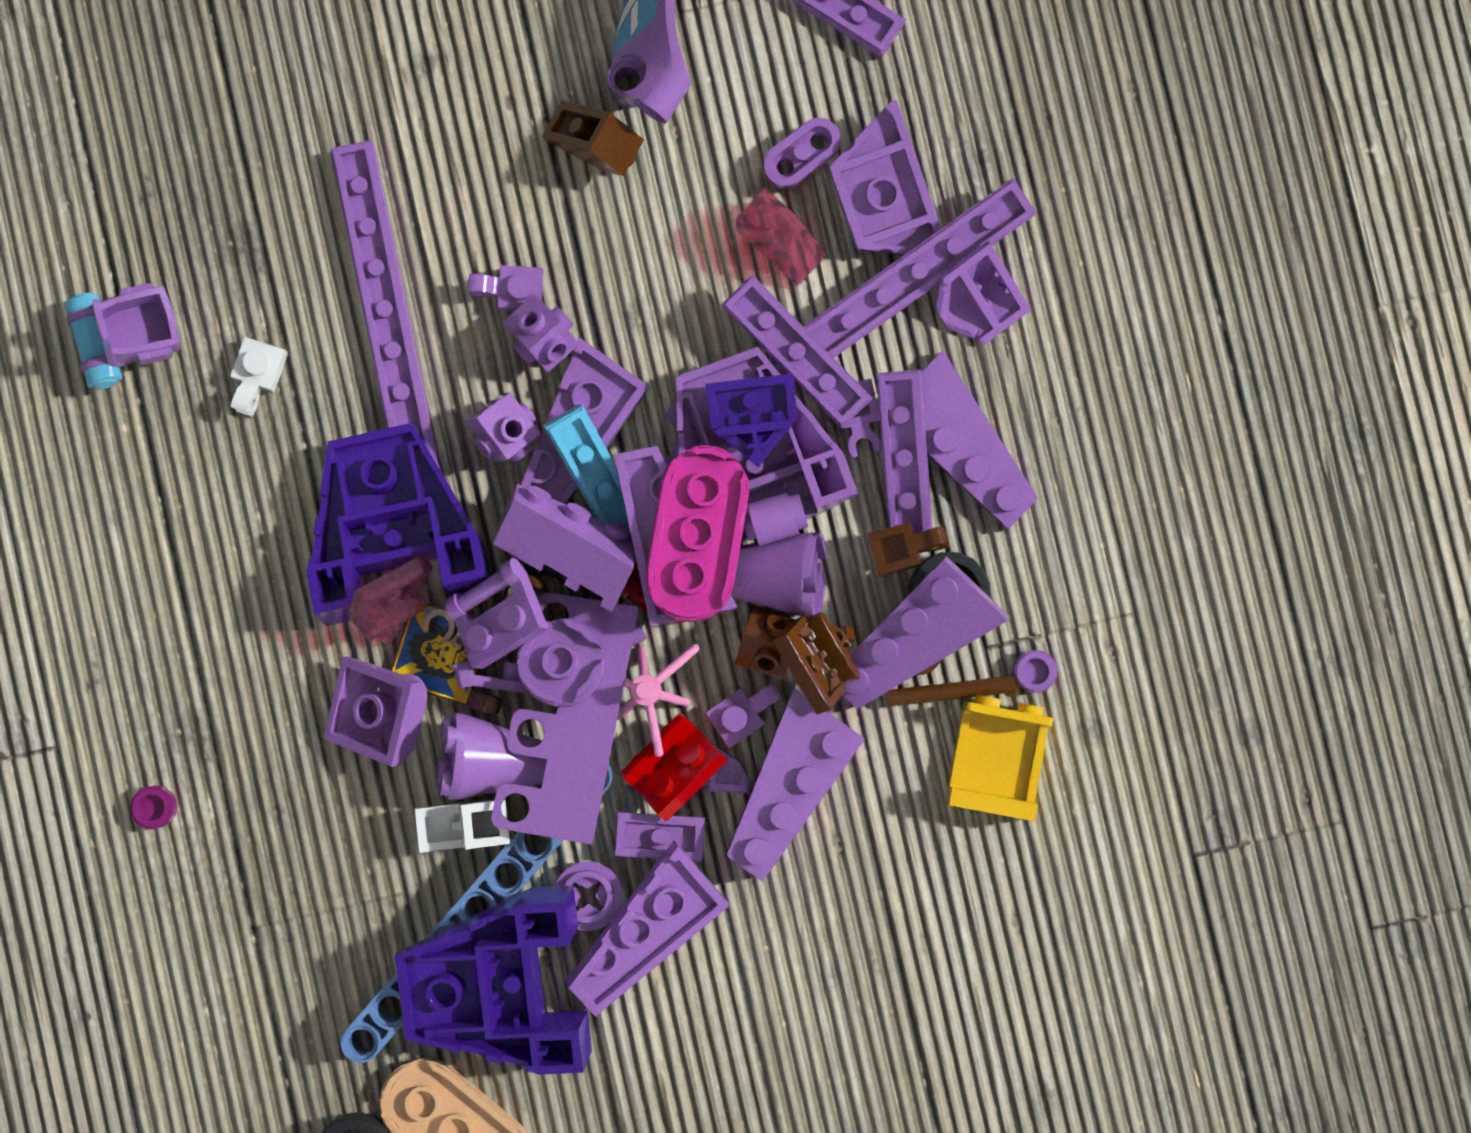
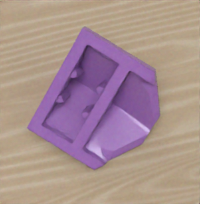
M988 241L940 276L935 310L948 329L971 337L981 343H988L1031 311L1027 301Z

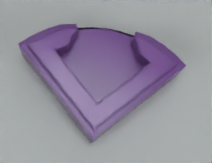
M718 749L728 761L707 781V791L750 794L749 780L743 766L732 755Z

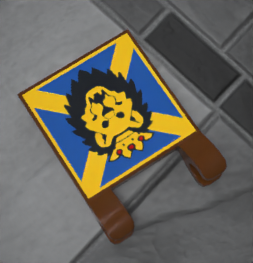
M413 599L390 671L418 676L424 682L427 694L488 714H498L502 706L501 698L474 690L475 686L458 688L455 670L451 669V665L469 661L464 646L455 647L450 642H443V638L449 629L447 619L439 616L436 620L434 631L424 633L423 621L426 615L432 610L441 608ZM473 668L474 675H479L481 669Z

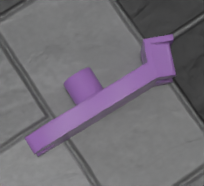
M470 661L451 665V669L455 670L458 688L476 686L530 694L520 682L518 664L503 663L501 679L474 675Z

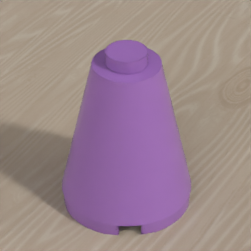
M809 532L759 546L758 542L741 545L731 596L800 617L808 618L820 613L823 608L826 590V573H822L820 560L826 559V545L823 534Z

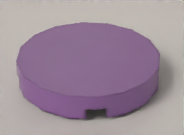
M572 619L546 621L549 629L521 645L518 650L517 664L519 677L522 685L536 700L550 706L569 707L586 700L598 688L605 673V654L600 640L586 625Z

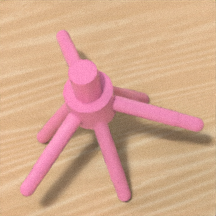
M697 644L689 647L655 677L648 673L645 648L639 647L637 649L639 677L634 681L625 678L624 687L631 690L632 697L619 709L617 720H621L637 704L644 705L654 752L657 757L663 755V748L654 703L660 699L684 707L690 705L689 699L663 691L661 683L699 651Z

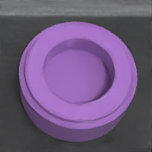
M1029 650L1017 657L1013 664L1012 674L1015 677L1016 684L1022 690L1030 693H1040L1048 690L1054 684L1057 677V666L1054 659L1048 653L1041 650Z

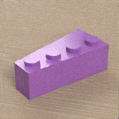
M794 687L727 850V857L762 882L865 740V738L826 711L816 715L806 696Z

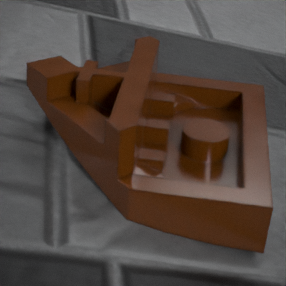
M821 612L808 618L802 616L793 620L773 640L816 715L831 710L846 691V684L860 678L859 671L852 662L849 651L851 642L856 641L854 628L848 625L835 626L829 623L825 614Z

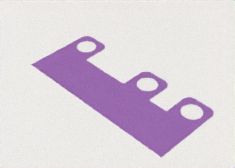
M545 592L537 598L541 610L553 602L563 604L568 610V619L586 625L600 640L605 654V673L598 688L586 700L569 707L558 706L557 714L519 709L513 714L507 747L514 754L547 759L541 789L511 783L500 785L496 792L491 821L499 829L593 845L639 607L616 603L611 612L600 606L602 601ZM528 719L537 720L544 727V738L535 747H525L517 739L519 725ZM514 793L525 796L529 802V812L519 822L508 821L501 811L503 800L508 795Z

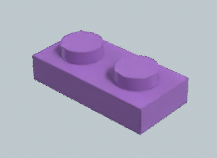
M619 811L615 856L660 859L675 840L693 861L702 862L705 817L673 815L666 822L658 814Z

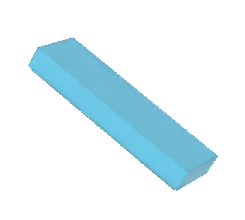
M578 404L544 424L543 427L593 516L605 522L615 520L628 526L629 523L617 466L584 407Z

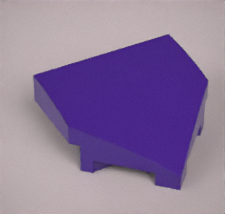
M793 373L705 384L710 428L715 431V434L722 437L746 456L749 461L759 467L798 418Z

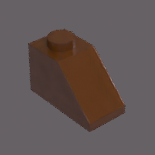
M561 101L542 135V138L595 168L623 177L628 168L634 163L637 152L644 141L641 136L612 113L566 101Z

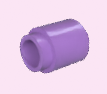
M787 493L747 504L749 513L745 516L744 528L748 541L757 538L759 546L799 535L798 530L808 527L799 494L788 496Z

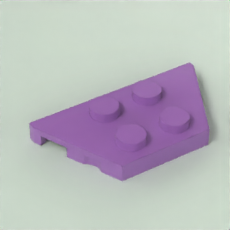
M897 100L891 101L828 167V171L856 250L904 255L938 231L941 226Z

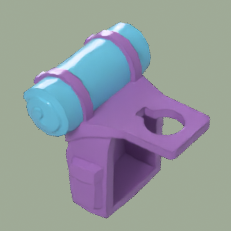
M152 283L134 287L129 286L120 289L119 296L101 301L98 294L79 293L64 303L67 312V324L71 326L81 361L79 367L81 373L85 376L87 387L101 388L102 390L110 388L122 379L120 367L139 361L141 365L164 361L172 358L173 353L180 350L175 316L164 286L154 287Z

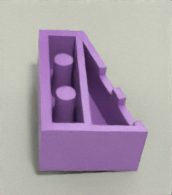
M519 484L516 485L497 526L493 544L539 571L543 570L545 565L568 577L564 584L565 586L574 591L579 590L580 585L603 597L600 606L612 612L634 568L635 551L630 529L615 520L605 522L593 517L590 511L575 503H568L566 505L551 498L548 492L539 487L527 486L526 488Z

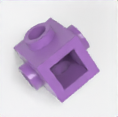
M535 294L502 322L518 340L512 347L529 365L536 360L547 372L553 369L580 344L569 331L574 325L569 317L558 306L550 310Z
M510 392L497 396L466 420L477 436L474 438V442L486 458L491 459L493 457L496 462L508 460L509 458L513 463L520 460L533 450L534 447L530 442L540 435V432L534 426L537 420L532 411L524 403L518 404Z

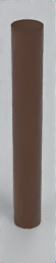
M1014 675L891 689L886 692L887 707L970 698L976 695L987 696L1016 692V682Z

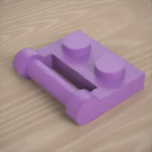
M511 558L501 564L500 571L465 593H455L444 601L445 610L450 618L455 621L472 668H485L549 629L526 569L516 558ZM509 585L511 586L514 595L480 616L474 617L472 608Z

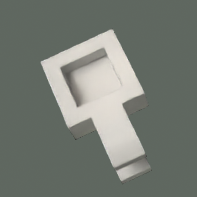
M244 337L230 376L232 379L242 382L233 396L231 408L236 409V412L251 417L254 416L262 389L275 392L288 355L285 349Z

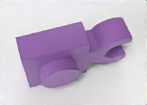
M872 378L857 382L873 399L842 429L837 425L838 431L851 428L852 435L848 440L847 447L852 458L858 457L856 442L862 438L870 440L874 453L880 451L879 437L869 427L870 423L880 421Z

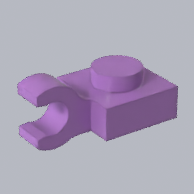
M500 265V278L483 274H469L468 292H470V296L498 297V310L516 311L533 294L542 301L544 270L539 267Z
M774 682L750 698L747 697L741 688L705 713L728 748H731L765 725L759 712L778 701L783 695Z

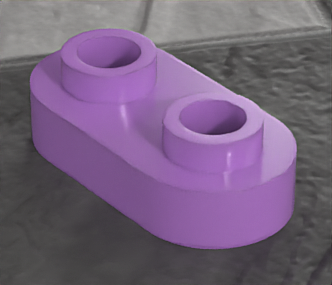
M813 118L774 146L767 153L764 161V174L768 182L778 189H792L836 156L840 146V133L836 125L825 118ZM815 137H821L826 141L827 145L823 149H815L811 145V140ZM781 163H789L793 167V171L788 175H782L778 172L777 167Z

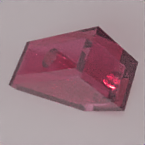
M766 187L736 218V230L797 287L827 257L826 252L799 218Z

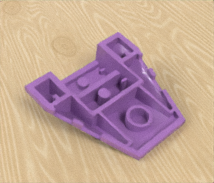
M758 347L676 376L678 455L684 453L685 450L700 445L715 446L728 451L741 464L748 478V504L783 493H787L788 496L799 494L807 520L858 495L842 450L832 441L817 419L807 410L797 396L798 418L759 467L749 461L746 456L722 437L715 434V431L710 428L706 383L780 375ZM743 528L741 543L748 541L745 528Z

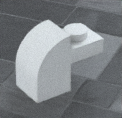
M495 799L414 808L418 852L423 853L462 847L473 849L510 844L509 831L495 827L491 821ZM504 799L501 805V811L503 816L507 819L506 802Z

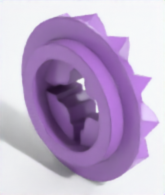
M596 861L577 862L568 867L559 876L555 887L572 886L576 882L579 886L582 885L588 889L598 881L602 883L598 887L599 890L596 898L604 908L601 909L598 905L595 906L589 902L585 906H581L579 910H576L577 930L595 931L607 926L619 912L622 905L621 883L612 869ZM574 885L575 903L577 906L581 894L577 890L578 887Z

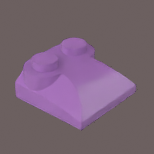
M348 656L342 657L323 739L391 767L402 765L407 756L412 753L417 743L427 703V689L424 682L414 674H399Z

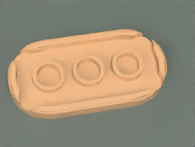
M420 1057L404 1062L389 1075L381 1090V1117L389 1133H528L516 1119L453 1067L439 1059Z

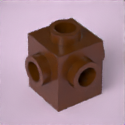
M753 605L734 664L784 680L788 666L773 640L795 619Z

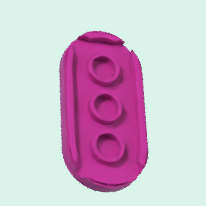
M700 445L685 450L684 453L679 454L667 465L661 480L646 566V586L653 603L661 612L683 622L702 621L718 613L728 602L734 587L749 498V481L737 459L728 451L719 447Z

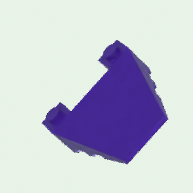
M413 423L328 441L320 495L322 497L318 519H315L313 531L315 535L313 553L307 568L313 613L321 622L329 626L368 617L361 578L364 575L438 559L442 584L450 596L455 593L463 594L492 576L487 549Z
M574 885L527 889L397 952L394 956L405 1040L459 1054L461 1050L486 1056L485 1061L500 1064L501 1061L524 1066L527 1072L539 1075L583 1073L592 1053L588 1010L545 1012L538 956L539 947L569 946L578 929Z

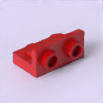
M682 713L665 725L660 732L663 755L661 757L655 755L651 741L620 772L622 778L635 788L652 809L666 822L728 761L711 741Z

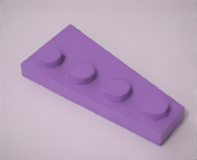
M578 337L577 341L580 344L573 350L574 353L570 364L564 373L559 386V392L551 412L549 411L545 424L581 404L605 447L608 448L649 390V386ZM544 429L537 448L533 452L521 486L526 488L527 486L539 487L548 492L552 499L567 505L578 490V487Z
M942 350L921 372L927 456L997 522L1008 530L1038 497Z
M658 446L615 454L614 457L650 627L680 622L665 615L656 607L648 593L645 578L660 485L667 464ZM730 596L726 605L718 613L737 609L732 596Z
M946 556L850 654L852 662L859 671L860 678L846 684V691L843 693V696L856 709H859L1009 620L1010 616Z
M675 840L566 979L568 988L594 1016L602 1012L730 906L726 898Z

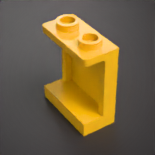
M976 695L974 703L963 701L945 803L951 806L1035 822L1038 809L1035 798L1049 726L1052 727L1053 718L1043 716L1044 707L1018 703L1017 711L1000 708L1001 699Z

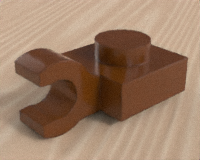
M907 522L868 533L877 574L880 577L922 566L919 553L950 547L946 530H943L942 526L914 534L912 524Z

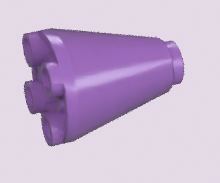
M453 713L452 717L443 716L441 742H444L446 758H438L436 784H439V795L445 796L448 800H459L496 793L499 786L504 783L529 787L541 785L547 759L510 752L507 747L509 729L462 713ZM517 732L518 741L525 747H535L542 742V740Z

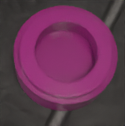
M160 785L148 786L139 790L134 795L130 806L134 821L146 829H158L168 825L175 818L178 808L175 795L168 788Z

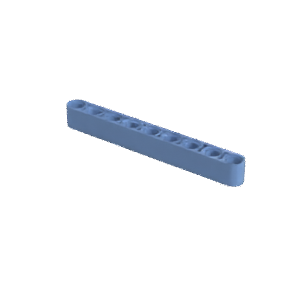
M610 762L602 796L614 781L615 773ZM518 832L511 839L510 844L504 847L426 938L473 916L469 909L471 897L482 896L492 907L517 895L564 840L547 837L548 846L546 850L537 853L530 850L526 844V835L528 833ZM511 863L518 869L519 880L517 884L505 885L499 880L497 871L500 864ZM397 972L345 1030L341 1039V1048L349 1060L356 1063L370 1061L403 1026L402 1015L391 1016L385 1011L383 1005L384 998L387 996H395L400 1000ZM363 1029L372 1034L374 1038V1047L372 1049H363L358 1046L355 1040L356 1030Z

